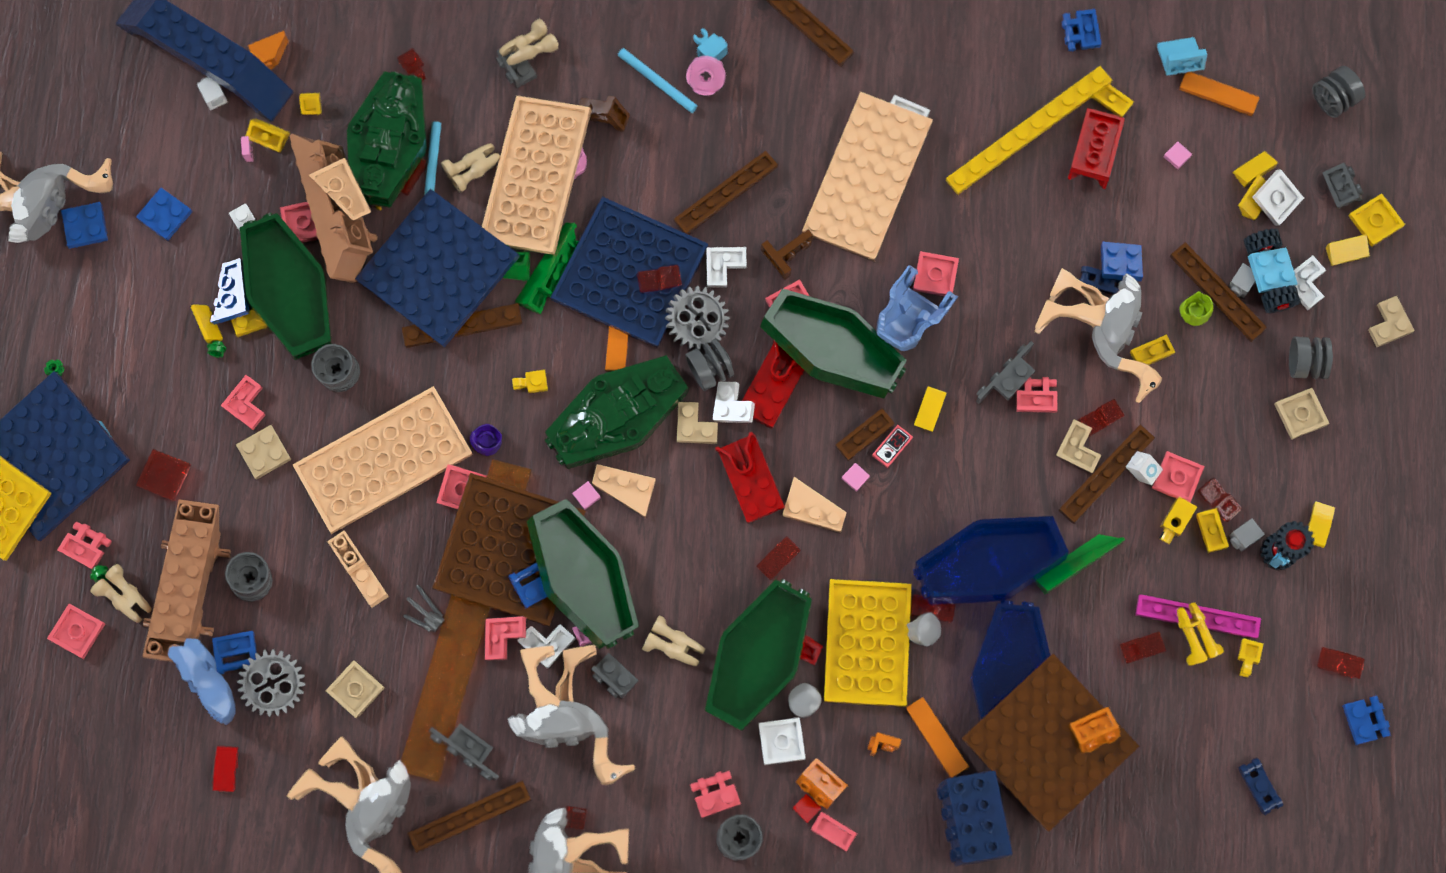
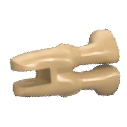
M538 19L532 23L531 32L527 35L517 36L502 46L499 52L502 56H506L515 51L507 59L509 65H514L528 59H533L539 53L556 51L558 49V42L553 34L547 35L545 23ZM541 40L539 43L535 45H529L533 42Z
M491 143L468 153L457 163H452L450 160L441 162L446 175L452 180L454 187L460 193L466 189L467 184L471 180L483 176L485 172L499 162L500 155L498 153L486 158L495 149ZM470 168V170L467 171L466 173H464V174H462V175H458L459 173H461V172L464 171L465 169Z
M119 564L111 567L105 577L118 587L123 595L118 594L105 579L99 580L91 588L90 592L93 595L107 597L112 601L116 610H120L137 623H140L142 618L136 611L131 609L135 603L147 613L152 611L148 602L138 592L137 587L126 582L123 577V569Z
M659 615L651 631L669 638L672 643H668L650 633L642 650L650 652L653 649L663 651L670 659L673 658L683 663L697 666L699 660L688 655L687 652L690 648L695 652L703 654L705 648L688 637L684 632L671 629L667 626L666 619Z

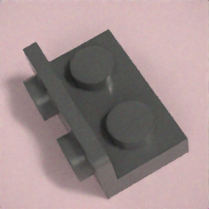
M497 50L498 57L496 61L500 68L504 67L507 71L505 75L510 84L514 83L516 88H519L537 78L528 60L509 65L507 59L515 51L502 56L499 50Z
M1342 163L1322 172L1337 208L1363 200L1361 195L1364 193L1360 184H1356L1353 179L1356 177L1352 166L1348 167V165Z
M610 653L596 667L593 666L591 669L594 673L592 677L599 684L604 682L609 687L607 691L615 698L619 696L623 699L639 682Z

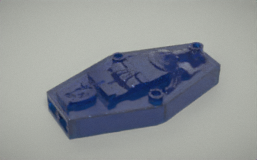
M1053 516L981 519L971 523L917 560L913 573L917 581L920 580L922 596L924 599L927 598L930 605L997 602L1010 599L1065 561L1069 551Z
M1001 600V604H996L971 672L970 682L979 721L1050 656L1040 608L1034 606L1033 602H1022V605H1013V601Z

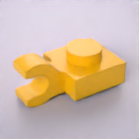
M545 370L525 372L526 378L512 379L513 390L527 388L528 394L548 391Z
M1242 639L1238 660L1243 661L1240 676L1248 678L1251 675L1253 664L1258 665L1260 663L1263 643Z

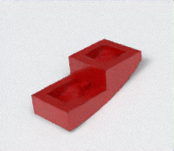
M217 746L213 775L214 791L234 792L236 769L238 767V747Z

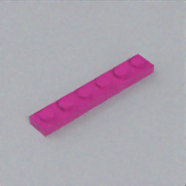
M1141 594L1138 596L1135 616L1178 624L1177 609L1183 607L1189 619L1192 618L1189 604ZM1198 606L1205 616L1208 630L1258 639L1261 618Z

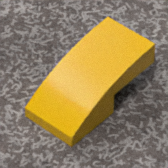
M927 387L914 423L915 426L933 432L946 392Z
M1316 501L1312 508L1308 524L1310 528L1308 530L1313 532L1312 538L1315 537L1313 544L1324 548L1332 524L1335 507Z

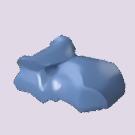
M908 265L890 289V301L887 307L880 312L877 321V335L901 351L915 348L924 331L928 327L938 324L958 298L957 295L948 291L938 307L912 290L910 286L914 282L918 270Z
M186 639L184 646L170 647L168 652L169 658L176 663V668L180 671L182 679L188 682L191 692L198 693L199 699H201V703L205 706L208 714H211L213 719L224 723V725L230 723L235 715L236 706L227 681L217 672L214 657L198 639Z

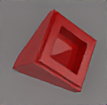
M806 635L800 659L815 665L823 646Z
M806 794L792 809L808 823L821 810V807Z

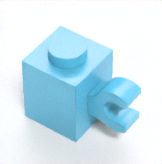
M702 28L701 34L704 36L703 38H698L696 35L693 36L694 42L700 45L697 47L698 57L710 56L721 60L727 55L726 41L715 33L708 38V32Z

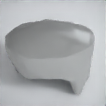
M931 612L922 614L916 620L907 624L909 630L908 637L915 644L930 646L941 636V623Z
M808 683L798 685L789 694L788 703L790 710L800 718L810 717L821 705L820 693Z

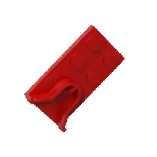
M1087 108L1068 180L1083 175L1096 179L1102 189H1106L1125 118Z
M774 340L769 353L742 401H752L755 403L753 419L771 429L776 424L805 371Z
M749 432L747 437L722 448L719 446L715 447L724 464L747 523L785 508L757 437L753 432Z

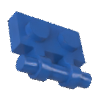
M1095 9L1076 11V19H1071L1069 13L1062 15V28L1065 29L1066 34L1064 38L1065 45H1068L1069 52L1076 50L1075 43L1081 44V50L1101 47ZM1073 27H1078V35H1073Z
M1378 696L1369 698L1372 704L1369 707L1366 706L1364 699L1343 705L1356 745L1376 740L1375 731L1378 730L1381 731L1383 738L1391 735L1388 728L1390 725L1385 720L1382 711L1384 707L1379 702ZM1369 713H1375L1378 724H1372Z

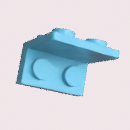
M1194 37L1158 43L1157 48L1167 76L1205 69L1207 60L1206 49L1199 50Z

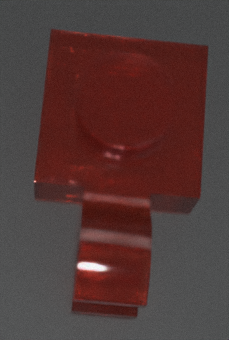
M413 48L397 57L398 62L407 75L413 73L415 76L422 78V81L426 79L425 73L421 69L424 63Z

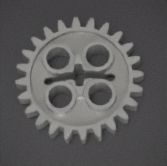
M696 286L694 291L691 287H688L687 293L682 289L680 296L676 294L673 297L675 301L671 300L669 302L671 307L667 308L666 312L670 313V315H667L665 319L669 320L670 323L666 327L673 329L669 335L676 334L674 341L682 340L680 346L687 343L689 350L693 345H695V349H700V346L704 349V344L707 343L711 346L713 339H717L720 342V336L726 334L722 329L729 327V325L724 323L730 319V317L724 316L729 310L722 309L725 302L719 303L718 300L721 296L719 295L714 298L713 290L708 294L707 287L700 291L699 286ZM693 301H699L701 309L695 308ZM685 314L688 322L681 321L679 315ZM697 315L700 316V319L698 321H695L694 318ZM707 315L714 316L715 323H710L707 320ZM693 329H700L702 335L696 336L693 332Z
M272 649L271 655H268L267 651L263 650V657L255 653L256 660L248 658L250 665L243 664L242 666L246 671L239 672L243 679L238 680L237 683L243 684V687L239 688L238 691H244L245 693L241 699H248L245 706L254 705L252 708L253 712L259 708L260 715L267 711L268 717H270L272 711H275L276 715L279 716L280 709L287 713L286 706L289 705L294 708L295 706L292 701L299 702L300 699L296 695L304 693L299 689V686L305 685L304 682H300V679L305 675L298 674L302 667L295 668L294 665L297 663V660L290 662L291 655L289 654L284 658L283 651L276 655L275 649ZM273 663L281 665L282 671L280 674H272L270 668ZM254 673H260L263 676L261 684L253 683L252 676ZM285 673L288 674V677L274 684L275 688L269 686L257 693L255 692L256 688L269 682V677L273 680ZM284 681L291 684V690L288 693H283L280 690V684ZM264 691L271 692L273 696L269 703H265L261 699V694Z

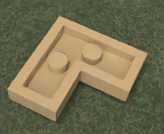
M1397 296L1380 302L1377 305L1385 322L1368 329L1376 347L1414 332Z
M678 402L677 443L717 444L718 423L698 422L699 404L697 402Z
M1074 419L1056 456L1093 473L1101 455L1084 447L1092 428Z

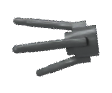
M417 585L416 588L435 613L432 611L428 613L410 597H407V601L425 616L424 621L426 623L407 614H404L403 617L425 628L428 632L431 630L436 632L445 622V619L442 618L444 614L437 609L421 586Z

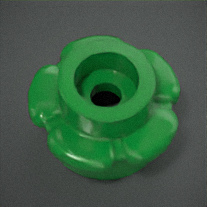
M212 341L211 344L207 345L208 354L212 357L221 358L227 350L224 343L220 341Z
M49 360L44 368L45 374L50 375L53 371H56L62 376L64 372L63 363L60 360Z
M102 565L95 566L91 570L90 579L94 580L95 583L101 579L107 580L105 575L108 572V567Z

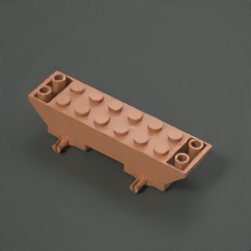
M291 134L289 135L291 147L296 157V165L300 171L301 182L306 192V200L310 206L311 218L315 224L316 235L322 249L321 253L327 266V273L332 279L355 283L357 282L355 278L361 272L366 257L373 253L370 241L375 242L377 240L375 236L377 235L368 232L363 217L353 221L309 176L332 163L346 158L343 147Z
M178 500L169 541L162 540L163 544H161V548L167 549L152 617L151 619L144 618L145 622H143V626L149 627L143 658L173 662L168 656L170 647L184 646L186 639H198L200 634L213 635V627L202 626L203 601L209 574L213 571L214 562L218 556L230 558L231 554L230 549L219 548L221 535L219 532V505Z

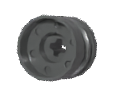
M1346 66L1338 67L1329 76L1323 77L1321 81H1317L1312 86L1313 95L1318 105L1327 115L1333 118L1339 117L1349 107L1355 106L1365 98V89L1361 80L1354 71Z
M1294 336L1289 349V372L1291 377L1306 379L1310 371L1313 379H1317L1319 376L1321 379H1328L1333 362L1330 338L1323 337L1320 340L1319 337H1315L1311 344L1309 337Z
M717 339L711 341L712 349L707 343L704 344V355L697 348L685 354L689 368L703 391L716 386L714 378L716 375L722 382L726 380L724 372L729 378L734 376L730 357Z
M325 345L318 349L313 356L311 362L312 372L316 379L329 390L343 392L349 390L357 383L360 376V365L356 358L342 345Z
M244 552L237 554L226 566L225 576L227 583L236 597L243 601L253 602L260 600L272 588L273 578L265 560L256 553ZM253 576L255 580H250L248 583L246 579H250Z
M735 815L720 825L716 843L720 852L725 857L731 860L742 861L752 857L759 850L762 844L763 833L760 825L753 818L747 815ZM736 833H739L740 836L744 837V839L740 842L741 844H738V841L733 840V837L736 836Z

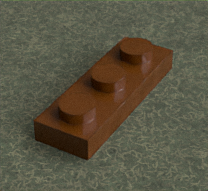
M881 408L839 441L835 447L849 461L893 427L895 423Z

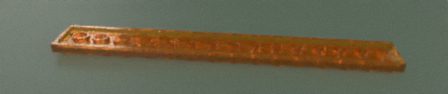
M492 459L487 478L526 491L532 471L528 468ZM452 595L450 597L444 617L445 621L440 630L401 759L408 774L436 782L440 780L448 753L446 750L448 746L442 742L440 744L434 742L430 738L431 734L428 731L433 727L446 738H449L454 732L486 626V619L489 616L490 607Z

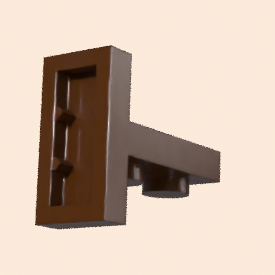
M608 96L606 101L588 98L580 99L579 106L590 107L592 110L589 120L610 123L617 131L624 132L630 114L616 97Z
M807 229L779 251H776L770 242L766 240L761 244V251L783 279L786 280L791 276L792 269L785 261H791L801 249L806 250L809 248L813 241V234Z

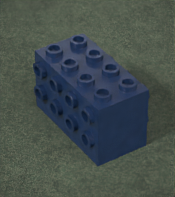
M995 771L949 778L939 783L937 795L943 803L941 814L943 820H946L948 829H945L947 841L951 843L952 850L949 853L951 862L955 863V867L1002 859L1013 854Z

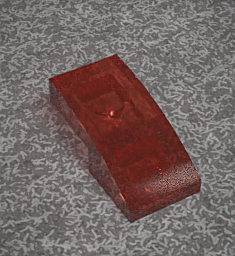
M678 265L659 267L658 270L639 271L637 273L640 293L668 289L682 284Z
M1113 399L1099 406L1095 411L1079 418L1078 421L1092 428L1088 436L1090 437L1120 420L1125 415L1116 400Z
M1211 478L1198 490V493L1213 509L1217 508L1219 516L1226 522L1230 521L1242 510L1233 496L1227 494L1215 478Z
M786 536L761 560L757 567L769 580H773L802 550Z
M915 594L912 595L910 615L919 617L922 614L931 612L939 621L953 622L956 602Z
M1159 631L1120 644L1127 664L1166 652Z
M1322 647L1317 667L1337 672L1343 676L1361 679L1365 659Z

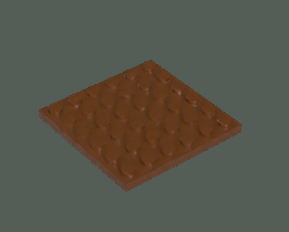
M470 473L432 589L550 626L556 605L546 597L534 605L525 608L508 576L513 573L517 574L537 563L527 520L559 502ZM575 507L583 516L585 515L586 510ZM539 571L521 580V586L523 587L539 578Z
M1051 654L961 738L991 771L996 772L997 778L1047 832L1054 828L1140 747L1117 722L1120 730V737L1112 743H1104L1094 751L1082 753L1080 744L1070 728V723L1102 710L1104 707L1054 654Z

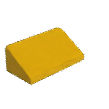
M259 119L250 120L246 136H249L251 141L277 152L282 151L290 135V132Z
M1264 151L1234 170L1233 174L1242 186L1246 187L1254 182L1258 175L1263 176L1274 169L1278 162Z
M1261 175L1255 178L1238 205L1242 216L1255 220L1262 210L1252 198L1266 182Z
M1366 234L1332 242L1326 246L1331 266L1370 256Z
M191 305L192 312L205 341L208 344H211L212 341H222L223 337L217 324L214 325L210 322L212 312L209 306Z

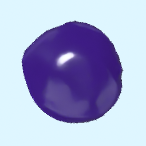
M483 424L471 432L470 443L477 453L490 456L500 449L502 434L493 425Z

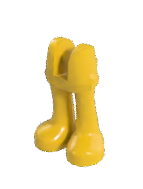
M1195 602L1189 604L1191 619H1189L1183 607L1177 609L1179 628H1182L1191 649V654L1186 658L1188 666L1207 661L1208 658H1214L1224 652L1222 646L1216 644L1205 622V616ZM1195 626L1197 627L1200 636L1203 640L1205 652L1202 649L1201 644L1194 631L1193 627Z

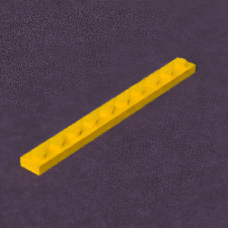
M1099 66L948 176L946 181L956 194L959 195L1096 93L1111 84L1112 79Z

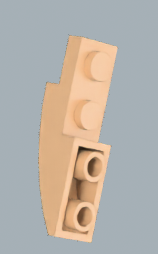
M345 530L327 541L371 608L389 597Z

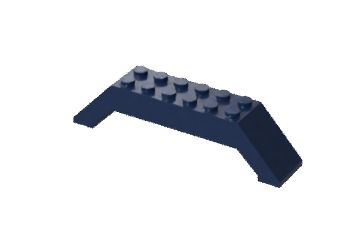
M133 0L115 23L131 35H142L235 93L257 114L271 123L294 93L287 84L254 54L167 0Z

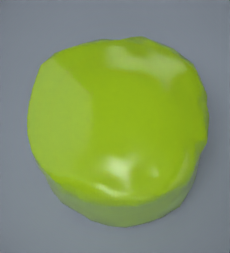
M1198 291L1181 303L1179 307L1180 314L1186 323L1193 326L1202 325L1212 315L1213 302L1208 295Z

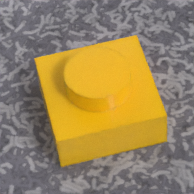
M320 93L300 94L301 115L321 114Z

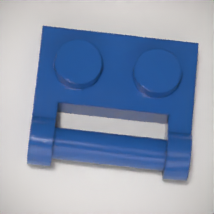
M537 563L517 574L513 573L508 576L525 608L547 597L543 589L541 577L523 587L520 584L521 580L539 571Z
M253 631L212 638L217 672L220 675L225 674L227 671L244 668L243 664L250 665L248 659L223 664L222 658L250 653V658L254 661L256 660L255 653H257Z

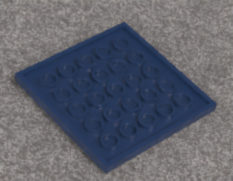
M430 189L355 279L445 348L520 256Z
M602 197L550 298L554 302L658 348L668 329L666 325L670 323L669 320L665 319L667 315H670V313L666 312V309L671 307L669 302L671 300L675 301L673 297L676 294L680 296L682 289L685 292L687 291L709 244Z
M53 371L0 419V456L52 493L28 528L38 541H42L130 461L56 371Z

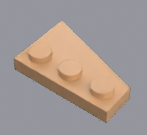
M346 158L309 175L353 221L371 213V209Z
M597 464L592 485L646 518L656 479Z
M794 477L783 516L841 533L846 512Z

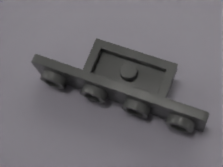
M1032 341L1027 346L1023 344L1016 352L1018 355L1014 359L1009 358L1003 365L1005 369L1001 373L997 371L991 377V383L987 387L984 385L977 392L976 402L978 404L993 389L1009 400L1035 373V370L1023 360L1034 345Z
M462 724L456 727L449 738H446L433 727L429 729L428 733L431 734L430 738L437 744L442 742L448 746L446 750L454 756L460 755L463 757V762L472 769L474 767L478 768L481 771L480 775L488 781L491 779L497 780L499 776L482 764L493 749L492 746Z

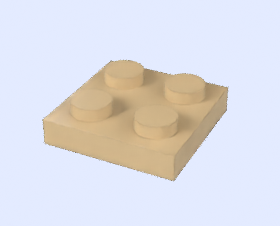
M1313 388L1277 401L1274 404L1291 440L1329 425V421Z
M272 425L236 444L256 480L291 460Z
M353 660L329 686L326 692L357 719L385 688Z

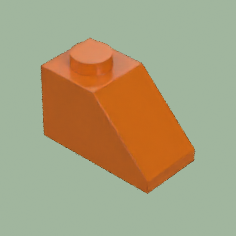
M284 31L252 43L248 47L252 54L272 70L279 64L288 44V39Z

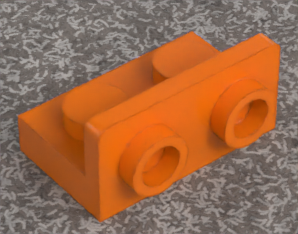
M1108 707L1070 723V728L1080 744L1082 753L1094 751L1098 746L1104 743H1112L1120 737L1119 726Z
M877 732L875 737L871 736L868 745V750H871L870 755L874 756L876 754L878 745H881V750L893 752L898 750L902 739Z
M817 758L796 781L804 792L812 796L825 809H828L848 786Z

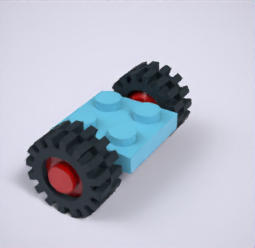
M1271 228L1247 236L1243 241L1259 293L1266 292L1261 297L1265 312H1282L1298 305L1301 302L1296 288L1298 283L1287 248H1281L1283 243L1279 231Z
M1297 521L1287 522L1281 526L1275 533L1263 541V546L1260 549L1262 551L1260 554L1261 558L1264 557L1263 562L1268 563L1270 568L1274 567V570H1284L1295 564L1296 560L1305 557L1314 547L1315 537L1312 538L1313 532L1308 530L1310 527L1308 525L1304 526L1303 522L1297 523Z

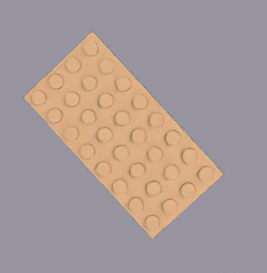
M860 92L802 233L809 229L816 239L875 261L933 119Z
M516 96L482 224L485 230L510 248L551 255L555 254L592 111L590 107Z
M433 386L294 463L293 467L328 530L333 534L444 472L448 464L456 465L473 454Z

